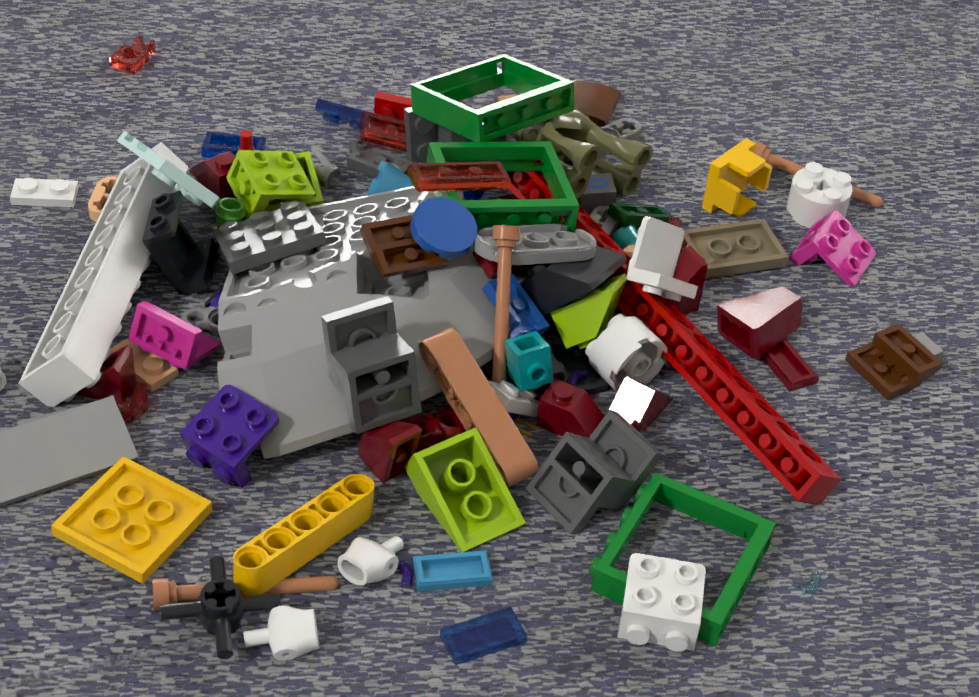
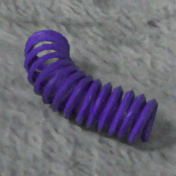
M582 369L573 371L566 383L576 387L579 379L587 378V369H584V374Z
M398 559L399 565L397 570L399 569L402 572L400 587L402 588V585L409 583L411 588L413 570L410 565Z

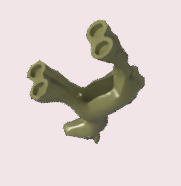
M576 108L569 113L513 132L517 142L551 141L557 156L564 155L573 162V167L559 159L576 199L587 189L592 171L596 174L611 173L616 191L622 196L633 193L640 185L642 169L651 160L653 154L651 145L616 137L602 130L590 120V117ZM601 148L618 157L622 161V166L611 164L601 158ZM535 160L538 164L543 162L542 160Z

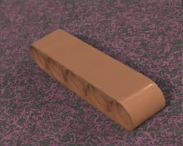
M449 327L420 341L418 347L423 361L465 430L468 431L477 427L507 487L509 488L538 472V463L533 452L458 332L454 328Z

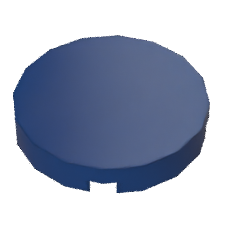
M442 197L429 198L421 202L412 215L410 230L414 240L428 253L431 251L438 253V257L445 259L459 258L468 253L477 237V224L473 215L463 205L454 200Z

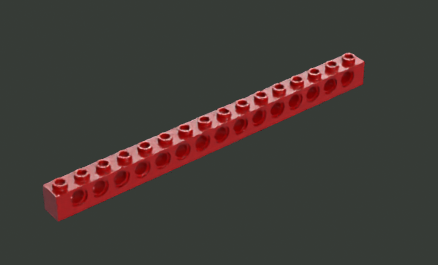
M542 171L494 172L518 199H553ZM579 205L575 230L579 228L590 233L597 241L596 246L622 254L627 259V262L606 280L624 273L627 277L631 258ZM627 280L617 304L620 310L627 317L638 318L666 345L667 353L663 351L662 355L798 502L813 505L822 503L842 479L670 299L642 291L644 285Z

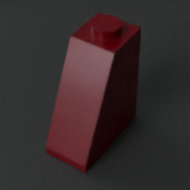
M781 286L718 304L717 331L724 339L751 358H758L801 327V312L803 309L801 297Z

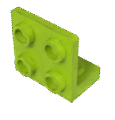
M238 150L226 177L236 198L243 202L247 219H250V216L256 212L265 211L270 199H313L315 195L311 183L292 151Z

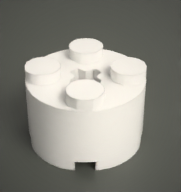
M816 162L807 163L804 169L799 170L793 176L786 205L787 211H789L797 223L808 228L835 209L845 218L852 194L851 176L845 172H837L822 167V165Z
M618 314L609 321L608 327L600 336L588 344L585 353L589 357L591 367L618 392L625 376L644 384L649 383L661 370L665 362L661 355L663 351L667 353V347L638 318L625 317L623 314Z

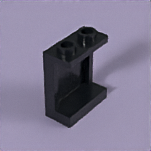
M181 191L170 194L164 193L152 200L142 242L178 294L189 295L209 289L218 246L212 237L198 242L193 240L179 219L184 199Z

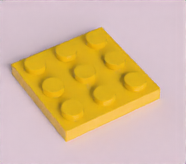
M123 456L51 525L52 536L144 584L212 512V501Z

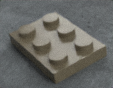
M765 219L684 230L682 248L691 245L705 259L708 264L705 279L787 267L789 257Z

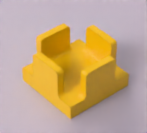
M746 138L710 163L702 204L704 210L713 213L720 208L736 217H742L756 206V202L740 192L747 188V183L761 191H765L769 186L772 166L766 163L765 159L754 154L755 142Z

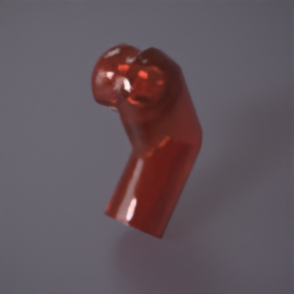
M133 383L130 386L131 401L121 400V407L117 404L125 424L133 423L149 410L148 390L145 383Z

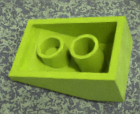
M477 427L413 454L404 466L416 492L461 552H466L526 524Z

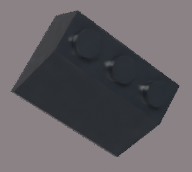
M596 246L595 255L589 260L535 264L527 270L529 276L521 281L520 285L544 316L594 290L627 262V259L622 254Z

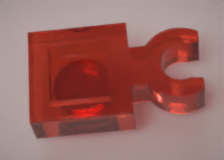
M139 35L134 38L133 45L124 43L109 56L110 67L135 74L149 61V55L156 51L155 40L152 39L148 43H143V36Z

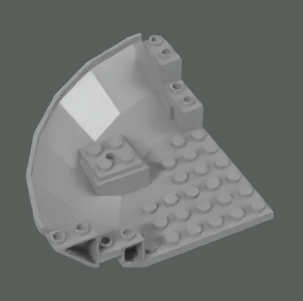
M431 183L307 207L324 231L327 244L233 275L229 269L219 298L218 332L225 351L223 361H219L217 365L219 391L225 385H233L278 414L279 424L261 443L264 459L282 456L354 432L350 427L346 396L331 380L329 375L321 320L323 315L388 296L394 304L397 333L415 351L420 401L442 392L420 355L418 347L420 341L452 327L458 332L479 367L493 359L496 308L482 289L488 281L496 278L488 279L472 254L474 251L473 245L468 253L459 258L448 259L446 266L383 278L374 265L360 232L362 224L413 215L421 202L429 198H435ZM455 189L459 200H465L463 190ZM527 271L513 274L519 283L529 276ZM508 327V336H509V334H510L512 331H511L510 328Z

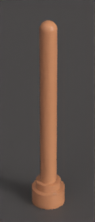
M756 142L754 154L765 159V162L772 167L792 175L805 168L802 165L772 154V150H769L767 145ZM852 186L851 198L874 207H881L883 205L881 197Z
M495 225L492 230V240L495 241V247L498 248L492 382L501 383L502 380L506 381L507 358L504 340L508 339L512 248H516V242L520 241V227Z
M335 576L287 578L261 595L334 591L339 586V580ZM168 578L152 579L154 610H161L160 605L198 600L201 590L206 584L176 585V582H168Z

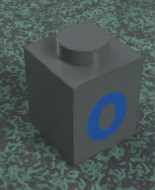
M611 173L591 174L587 189L577 198L579 205L589 215L596 207L609 206L610 203H616V188Z

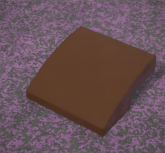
M573 81L574 108L590 117V120L597 126H606L621 97L620 90L594 82Z
M412 215L365 223L361 226L360 232L374 265L383 278L446 266L448 264V259L438 257L439 254L433 251L428 253L414 240L410 230Z
M900 324L876 332L872 343L847 352L845 361L888 401L913 390L933 376L943 365V362Z

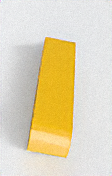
M363 474L349 475L238 548L233 555V582L238 586L243 597L265 593L369 520L373 513L374 481Z

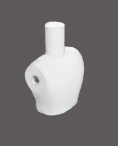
M394 536L379 544L370 539L357 537L346 552L338 558L339 572L345 579L358 586L379 582L390 577L398 567L399 561L395 553L403 549L402 539Z
M277 606L273 608L269 613L268 628L244 631L245 646L270 644L272 654L277 660H291L319 649L314 609L303 610L290 606Z

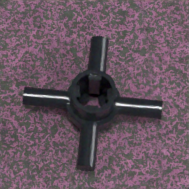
M214 556L209 561L211 581L202 588L198 601L160 605L161 619L172 620L199 617L204 629L216 638L217 657L219 659H229L233 656L231 634L240 627L244 612L271 610L281 606L280 593L243 597L238 586L226 579L225 559L221 556Z

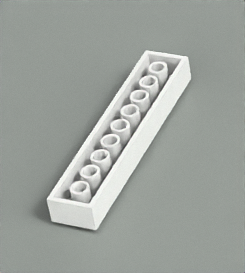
M162 142L152 148L153 151L186 173L188 166ZM140 157L121 170L18 383L46 406L54 407L62 401L69 402L78 391L85 387L91 388L100 379L102 373L99 370L102 363L112 352L110 345L122 329L120 322L132 306L130 299L141 285L139 279L142 272L146 270L151 262L149 259L151 253L142 242L152 200L164 193L177 192L180 188L179 184L172 188L153 175L151 172L155 167Z

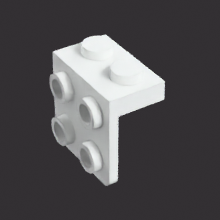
M645 216L638 229L637 241L629 262L626 279L644 285L642 291L659 295L663 298L680 302L681 296L695 299L698 286L673 278L685 234L684 230L653 217Z
M640 553L632 554L629 560L618 638L627 639L635 645L646 643L664 645L669 650L675 652L684 650L694 651L701 623L705 567L698 563Z

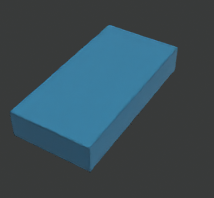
M487 550L413 556L412 563L417 592L492 585L493 578Z

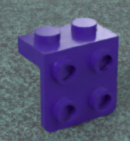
M225 385L180 432V435L187 449L186 456L193 464L198 467H203L205 464L213 469V474L222 483L229 485L232 481L242 488L252 480L245 460L279 424L280 419L275 411L233 385Z

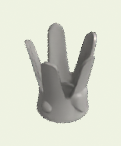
M312 146V153L323 165L321 167L313 163L318 181L326 188L331 186L330 183L337 182L340 184L339 179L342 170L336 167L335 164H331L321 152Z

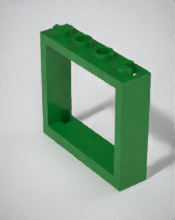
M502 54L411 84L412 113L474 142H487L574 111V82L509 55ZM501 62L502 69L497 68V63ZM503 86L522 93L476 110L458 102Z
M551 141L429 142L426 171L435 198H447L463 205L475 219L477 234L478 231L495 225L561 224L567 226V231H575L579 203ZM535 160L543 161L542 164H534ZM542 171L553 199L459 200L449 172Z
M655 472L648 484L642 483L635 496L633 508L628 506L625 509L620 520L618 532L612 530L609 534L603 556L597 555L594 558L589 569V573L593 575L591 591L623 605L627 573L615 569L614 566L654 501L748 540V545L712 610L702 607L701 623L697 638L716 646L771 544L776 522Z

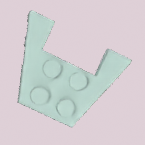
M126 131L122 132L117 141L155 167L151 172L153 175L172 188L179 184L180 188L177 191H181L184 197L200 207L204 202L215 210L221 198Z

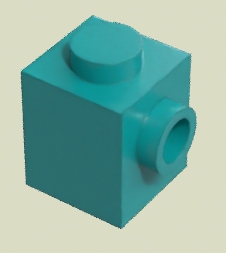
M537 331L504 340L508 374L521 391L535 390L542 385L554 382L550 346Z

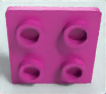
M835 209L810 227L789 259L793 263L801 265L807 260L812 263L820 256L847 285L855 286L875 257L876 251L851 226L850 222Z
M147 301L137 304L128 337L129 341L139 345L143 351L154 353L168 360L172 366L185 370L219 350L221 344L219 341L202 333L203 330Z

